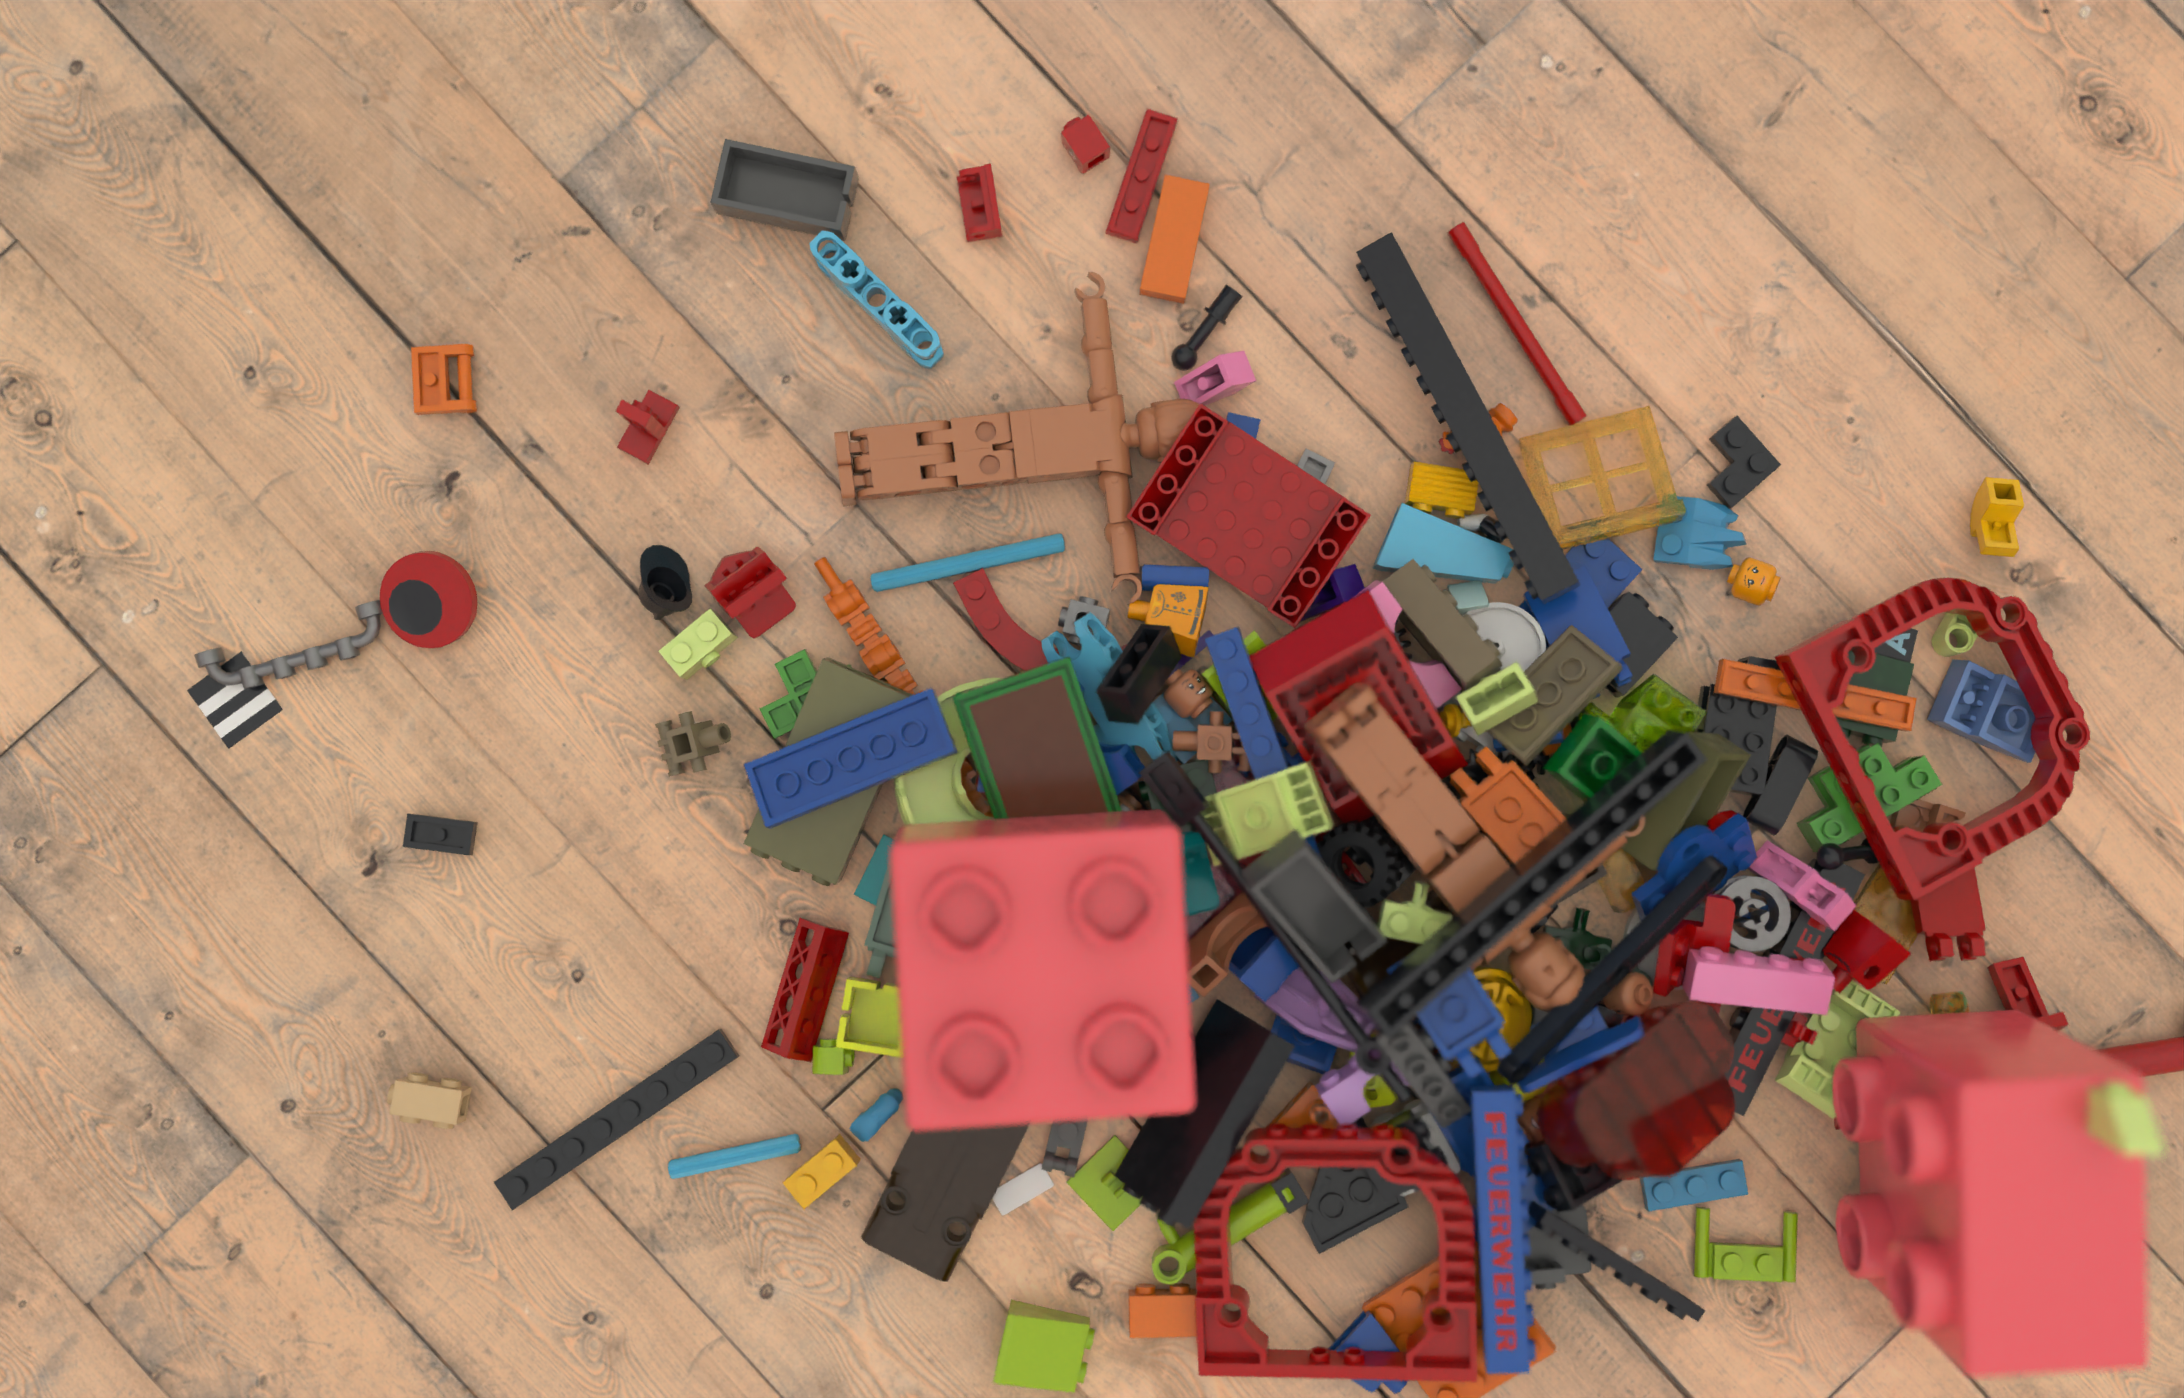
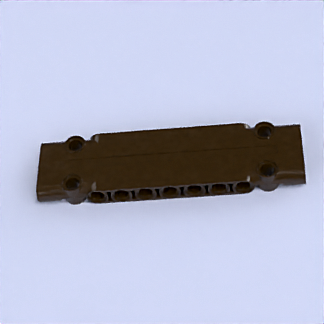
M1030 1123L922 1131L912 1130L890 1173L892 1175L861 1235V1239L868 1245L937 1280L948 1282L979 1219L982 1220ZM892 1191L901 1192L904 1194L906 1202L902 1205L892 1203L889 1199V1193ZM953 1222H960L966 1227L967 1232L963 1235H954L950 1231L949 1225Z

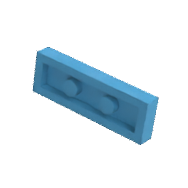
M1740 1159L1639 1176L1645 1209L1647 1211L1749 1195L1743 1162Z

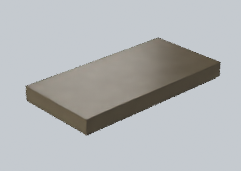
M1570 625L1524 671L1525 676L1535 690L1538 702L1486 732L1527 766L1623 668L1619 662L1574 626Z

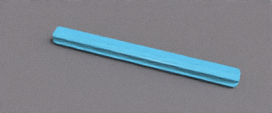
M1054 534L878 572L871 575V585L875 592L977 571L982 568L986 569L1065 551L1064 538L1062 534Z

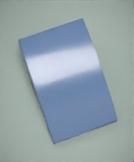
M1952 659L1927 720L1968 740L2027 763H2031L2035 754L2030 737L2031 727L2036 717L2018 682L2004 674H1994L1970 660Z

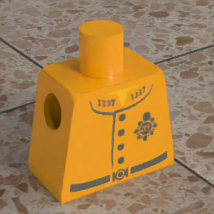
M1157 584L1153 588L1150 602L1136 600L1129 604L1127 618L1144 621L1145 624L1170 626L1180 654L1194 658L1206 610L1209 587Z

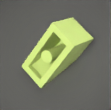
M2105 1082V1087H2089L2088 1134L2125 1155L2164 1154V1146L2145 1096L2131 1090L2129 1084L2122 1082Z

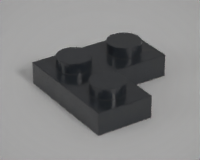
M1738 416L1732 418L1709 438L1731 464L1711 480L1707 486L1729 509L1735 506L1781 466L1777 459Z

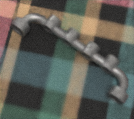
M380 600L355 607L358 619H366L367 621L366 630L361 634L308 648L301 652L278 657L261 664L244 667L234 672H225L220 667L219 663L226 661L222 648L210 649L194 655L198 668L206 667L210 677L217 683L226 686L242 683L244 689L263 685L262 677L274 674L276 680L296 675L294 667L304 664L307 665L308 670L328 665L326 658L339 655L340 661L360 656L358 648L372 643L379 635L381 628L379 615L383 614Z

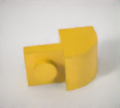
M1985 477L1978 489L1971 509L1970 534L1971 537L1978 538L1980 554L2015 557L2018 552L2019 545L2014 522L2024 507L2019 480Z

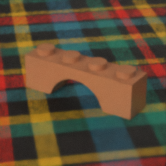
M1243 892L1187 942L1189 985L1203 997L1229 975L1230 960L1239 944L1254 931L1268 927Z

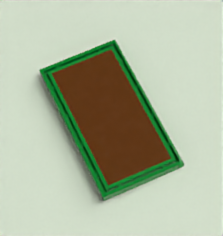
M1070 656L962 693L957 692L952 696L994 819L1122 811Z

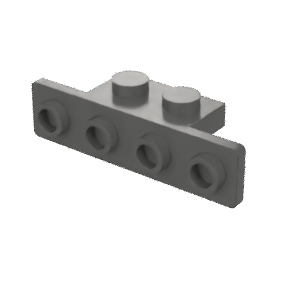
M1410 1020L1390 1038L1381 1032L1376 1035L1380 1046L1442 1128L1447 1127L1471 1111L1469 1104L1455 1087L1448 1074V1071L1452 1069L1448 1059H1444L1440 1052H1434L1433 1048L1436 1045L1425 1028L1419 1031L1412 1020Z

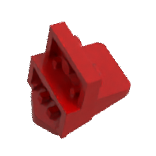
M758 546L752 551H743L724 556L711 576L710 581L704 585L720 607L732 619L736 618L746 633L752 638L762 635L796 608L795 601L782 585V582L787 579L786 576Z

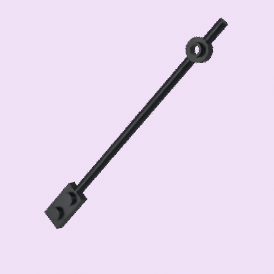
M1168 750L1141 770L1139 772L1180 828L1189 821L1192 823L1358 1045L1355 1058L1359 1068L1370 1075L1379 1074L1400 1103L1407 1100L1412 1094L1390 1066L1392 1060L1380 1046L1376 1037H1368L1307 954L1250 891L1241 874L1243 868L1201 814L1202 811L1210 806L1170 751ZM1370 1050H1378L1381 1058L1376 1059L1372 1057Z

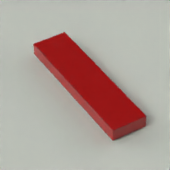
M1150 109L1146 110L1106 229V234L1137 244L1178 118Z

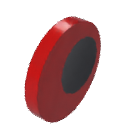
M420 551L402 557L388 569L380 588L381 609L388 625L401 639L417 647L439 648L458 640L470 629L476 617L478 605L477 592L470 575L460 563L440 552Z

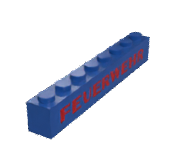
M1512 1084L1470 1086L1484 1364L1487 1374L1530 1373L1529 1361H1535L1536 1356L1534 1339H1528L1527 1327L1534 1325L1532 1304H1526V1291H1532L1530 1269H1524V1256H1530L1529 1235L1523 1234L1522 1221H1528L1527 1199H1521L1520 1186H1526L1525 1164H1519L1518 1151H1524L1525 1149L1523 1129H1517V1116L1523 1115L1521 1094H1515Z

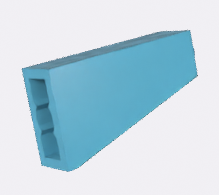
M1401 503L1393 517L1373 569L1395 573L1410 560L1414 559L1420 567L1426 565L1435 577L1495 584L1502 577L1507 578L1514 563L1508 552L1513 549Z

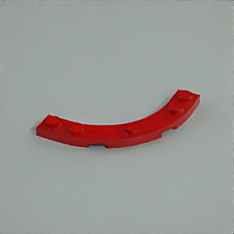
M983 568L953 583L975 626L999 654L1024 671L1048 663L1043 653L1041 641L1025 632L1008 615L997 598ZM1127 644L1121 646V649L1124 650Z

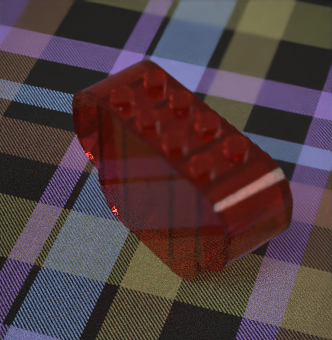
M1689 1000L1649 1008L1644 1014L1638 1015L1643 1024L1644 1032L1640 1039L1557 1079L1558 1083L1543 1096L1539 1104L1537 1118L1542 1137L1559 1160L1571 1166H1587L1596 1162L1606 1175L1621 1181L1647 1176L1656 1178L1671 1177L1680 1172L1727 1129L1734 1116L1735 1097L1732 1087L1724 1075L1732 1064L1734 1045L1731 1034L1721 1017L1710 1005L1702 1001ZM1628 1016L1624 1021L1626 1022L1636 1016Z

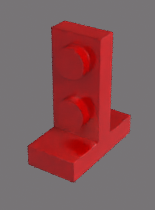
M651 390L647 391L642 402L634 399L633 403L630 404L621 400L616 412L629 423V426L617 448L649 465L680 407Z
M2024 957L1993 963L1987 967L2005 1010H2018L2057 1031L2069 1025L2064 1012L2048 1014Z

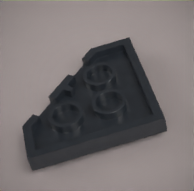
M1363 1117L1351 1123L1357 1125L1358 1128H1368ZM1319 1167L1302 1222L1316 1250L1320 1254L1409 1206L1404 1196L1401 1195L1385 1203L1364 1167Z

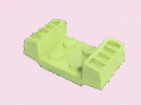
M1311 760L1254 781L1205 796L1204 798L1210 806L1201 812L1236 860L1272 848L1295 829L1304 838L1331 829L1334 826ZM1208 846L1207 848L1211 854L1213 865L1217 866L1222 864Z
M1853 980L1841 994L1832 989L1827 1015L1808 1013L1806 1016L1808 1017L1805 1024L1807 1028L1818 1032L1813 1045L1801 1041L1796 1043L1794 1048L1789 1047L1775 1081L1823 1111L1829 1117L1835 1118L1832 1094L1833 1074L1836 1064L1841 1059L1857 1057L1856 1025L1858 1021L1871 1017L1899 1016L1900 1011Z

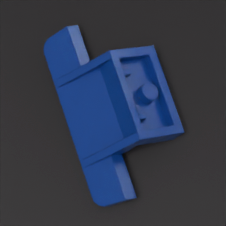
M1596 1006L1544 1058V1062L1539 1063L1518 1082V1086L1523 1093L1532 1092L1637 1041L1644 1034L1642 1022L1636 1016L1609 1029L1598 1006ZM1538 1023L1530 1026V1029L1532 1030Z

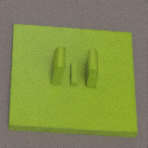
M1116 1135L1075 1173L1074 1178L1071 1177L1066 1182L1112 1231L1141 1205L1139 1203L1140 1199L1125 1192L1122 1189L1125 1184L1114 1176L1129 1151Z

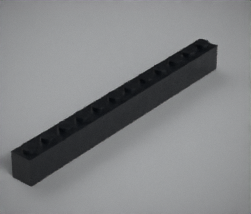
M1392 232L1357 251L1356 253L1361 260L1360 263L1356 264L1364 282L1371 279L1376 288L1375 291L1371 292L1379 310L1386 307L1391 317L1386 323L1394 338L1402 337L1406 347L1402 348L1401 352L1410 367L1416 364L1421 375L1416 380L1424 395L1431 393L1437 404L1431 406L1439 423L1447 422L1452 433L1446 436L1455 453L1462 450L1467 462L1462 464V467L1471 482L1476 479L1478 480L1483 491L1477 493L1485 510L1493 509L1498 520L1493 522V525L1501 540L1503 541L1508 538L1514 550L1508 553L1517 570L1524 567L1530 579L1524 583L1533 600L1540 597L1543 604H1546L1581 586Z
M1667 730L1355 1004L1378 1031L1389 1038L1393 1036L1707 760L1687 732Z

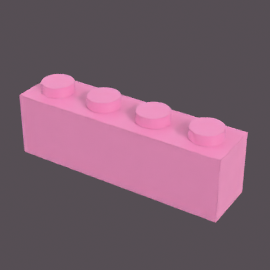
M1702 947L1701 950L1689 949L1682 987L1689 1000L1827 1015L1835 976L1824 962L1814 958H1805L1804 961H1797L1778 954L1760 957L1748 951L1739 950L1733 954L1724 953L1713 947Z

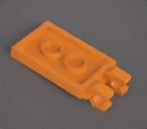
M1486 746L1476 754L1477 758L1475 761L1489 776L1476 785L1459 768L1450 776L1451 780L1449 783L1462 796L1459 800L1461 802L1460 805L1474 823L1508 861L1514 865L1566 818L1513 760L1509 764L1507 762L1502 764Z

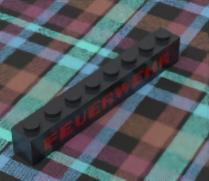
M1815 858L1808 864L1822 878L1845 891L1852 900L1865 874L1844 863L1835 870L1822 868ZM1790 900L1792 908L1789 928L1784 937L1772 948L1767 949L1762 957L1778 954L1786 956L1790 960L1804 961L1805 958H1814L1822 961L1825 956L1824 948L1837 929L1832 931L1809 916L1806 911ZM1748 1006L1737 1008L1731 1016L1729 1022L1731 1029L1726 1039L1722 1038L1715 1048L1714 1056H1716V1059L1711 1069L1707 1068L1700 1078L1699 1086L1701 1088L1698 1093L1744 1116L1795 1012Z

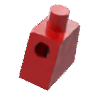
M1855 909L1841 923L1824 948V955L1837 965L1831 972L1835 976L1833 989L1839 994L1842 993L1853 979L1867 990L1873 989L1911 955L1892 936Z

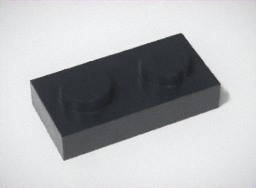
M407 814L403 847L473 855L477 822Z

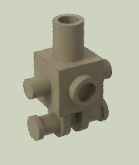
M692 711L678 714L681 723L679 728L672 729V720L655 724L661 738L660 741H657L658 746H664L666 754H662L661 757L662 761H667L668 776L685 773L681 762L691 761L693 773L707 770L704 757L719 753L718 745L730 741L731 732L729 727L724 723L713 726L712 720L694 723Z

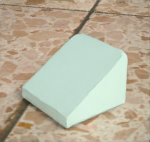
M1470 581L1447 586L1448 591L1458 604L1455 608L1462 616L1468 611L1489 607V601L1481 581Z

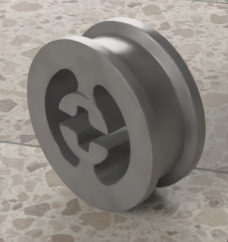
M1747 875L1731 877L1720 890L1714 891L1712 894L1730 897L1735 904L1734 916L1741 917L1749 912L1748 907L1761 908L1766 905L1763 901L1750 896L1752 889L1758 891L1765 898L1769 911L1755 910L1749 914L1750 919H1735L1733 923L1739 927L1746 928L1748 934L1742 937L1732 928L1730 947L1754 952L1773 947L1784 937L1790 924L1791 909L1785 893L1775 883L1762 877Z

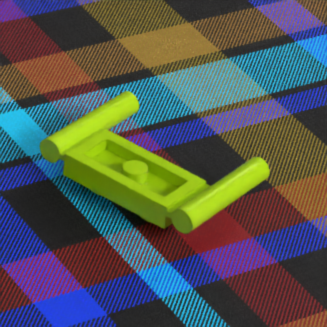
M1696 1207L1694 1276L1723 1280L1796 1282L1798 1213L1784 1211L1783 1246L1709 1242L1710 1208Z

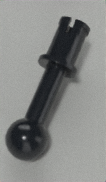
M1227 284L1211 306L1204 308L1208 315L1186 344L1178 345L1173 350L1171 360L1177 369L1185 371L1195 366L1198 349L1219 322L1223 325L1227 323L1225 321L1242 298L1237 291Z
M1867 838L1862 841L1860 846L1841 848L1834 843H1827L1822 845L1816 854L1818 864L1826 870L1838 869L1844 861L1864 859L1869 864L1879 862Z

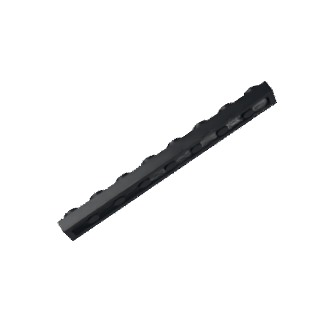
M717 1030L494 1182L511 1210H514L738 1058L739 1054L723 1030Z

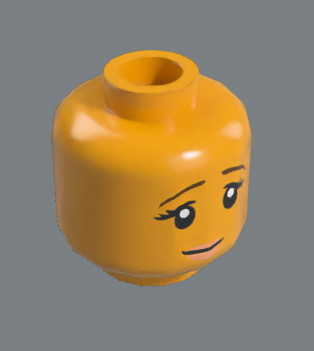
M1748 557L1743 560L1741 566L1733 565L1727 583L1733 584L1731 593L1735 598L1760 606L1766 600L1772 601L1781 577L1776 576L1777 570L1773 565Z

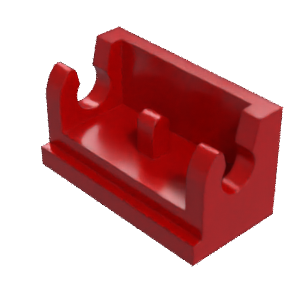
M991 164L962 169L959 171L960 176H956L967 242L1003 237Z

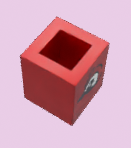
M1089 114L1082 119L1076 117L1065 124L1064 130L1061 132V142L1082 174L1110 157V146Z

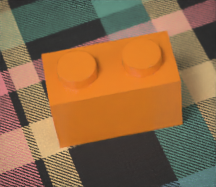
M1186 1283L1170 1284L1169 1289H1156L1154 1284H1137L1135 1289H1128L1130 1338L1197 1337L1196 1288H1190V1285Z

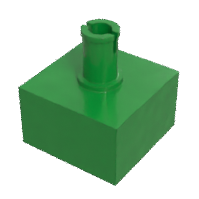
M1584 714L1543 769L1582 801L1586 802L1638 757L1642 751L1600 717Z

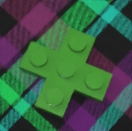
M806 649L775 663L789 694L760 708L774 739L792 731L817 673Z

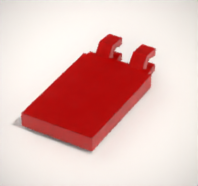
M1945 833L1942 836V842L1944 846H1946L1948 842V838ZM1975 867L1915 901L1911 900L1916 934H1925L1929 961H1943L1945 958L1954 957L1953 940L1951 937H1957L1956 942L1961 961L1976 960L1977 957L1986 956L1984 938L1982 937L1984 936L1983 931H1986Z

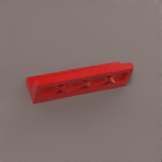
M799 918L761 1045L762 1048L787 1059L811 1062L813 1046L816 1045L849 932ZM812 929L814 930L811 944L807 947L805 940L808 930ZM802 963L803 972L797 980L796 970L798 965ZM792 995L794 1002L791 1010L787 1012L786 1003L788 997ZM782 1028L784 1035L779 1046L775 1044L778 1030Z

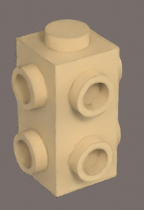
M409 1072L407 1077L395 1080V1084H392L389 1088L387 1103L391 1104L389 1114L400 1116L399 1121L417 1124L422 1119L433 1121V1126L437 1128L453 1129L454 1125L466 1121L472 1087L461 1086L462 1080L441 1078V1082L428 1080L429 1075Z

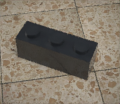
M1141 624L1097 688L1096 692L1108 721L1138 724L1182 657L1170 626Z

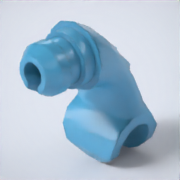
M891 1088L887 1093L880 1095L869 1109L864 1113L862 1112L850 1126V1131L860 1141H868L897 1112L899 1104L903 1100L902 1092L899 1089Z

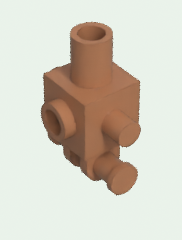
M1210 711V724L1198 725V731L1173 732V751L1197 752V759L1209 760V773H1222V760L1231 761L1234 759V753L1239 754L1237 770L1252 771L1242 741L1240 746H1234V739H1240L1239 733L1235 732V725H1223L1224 712Z

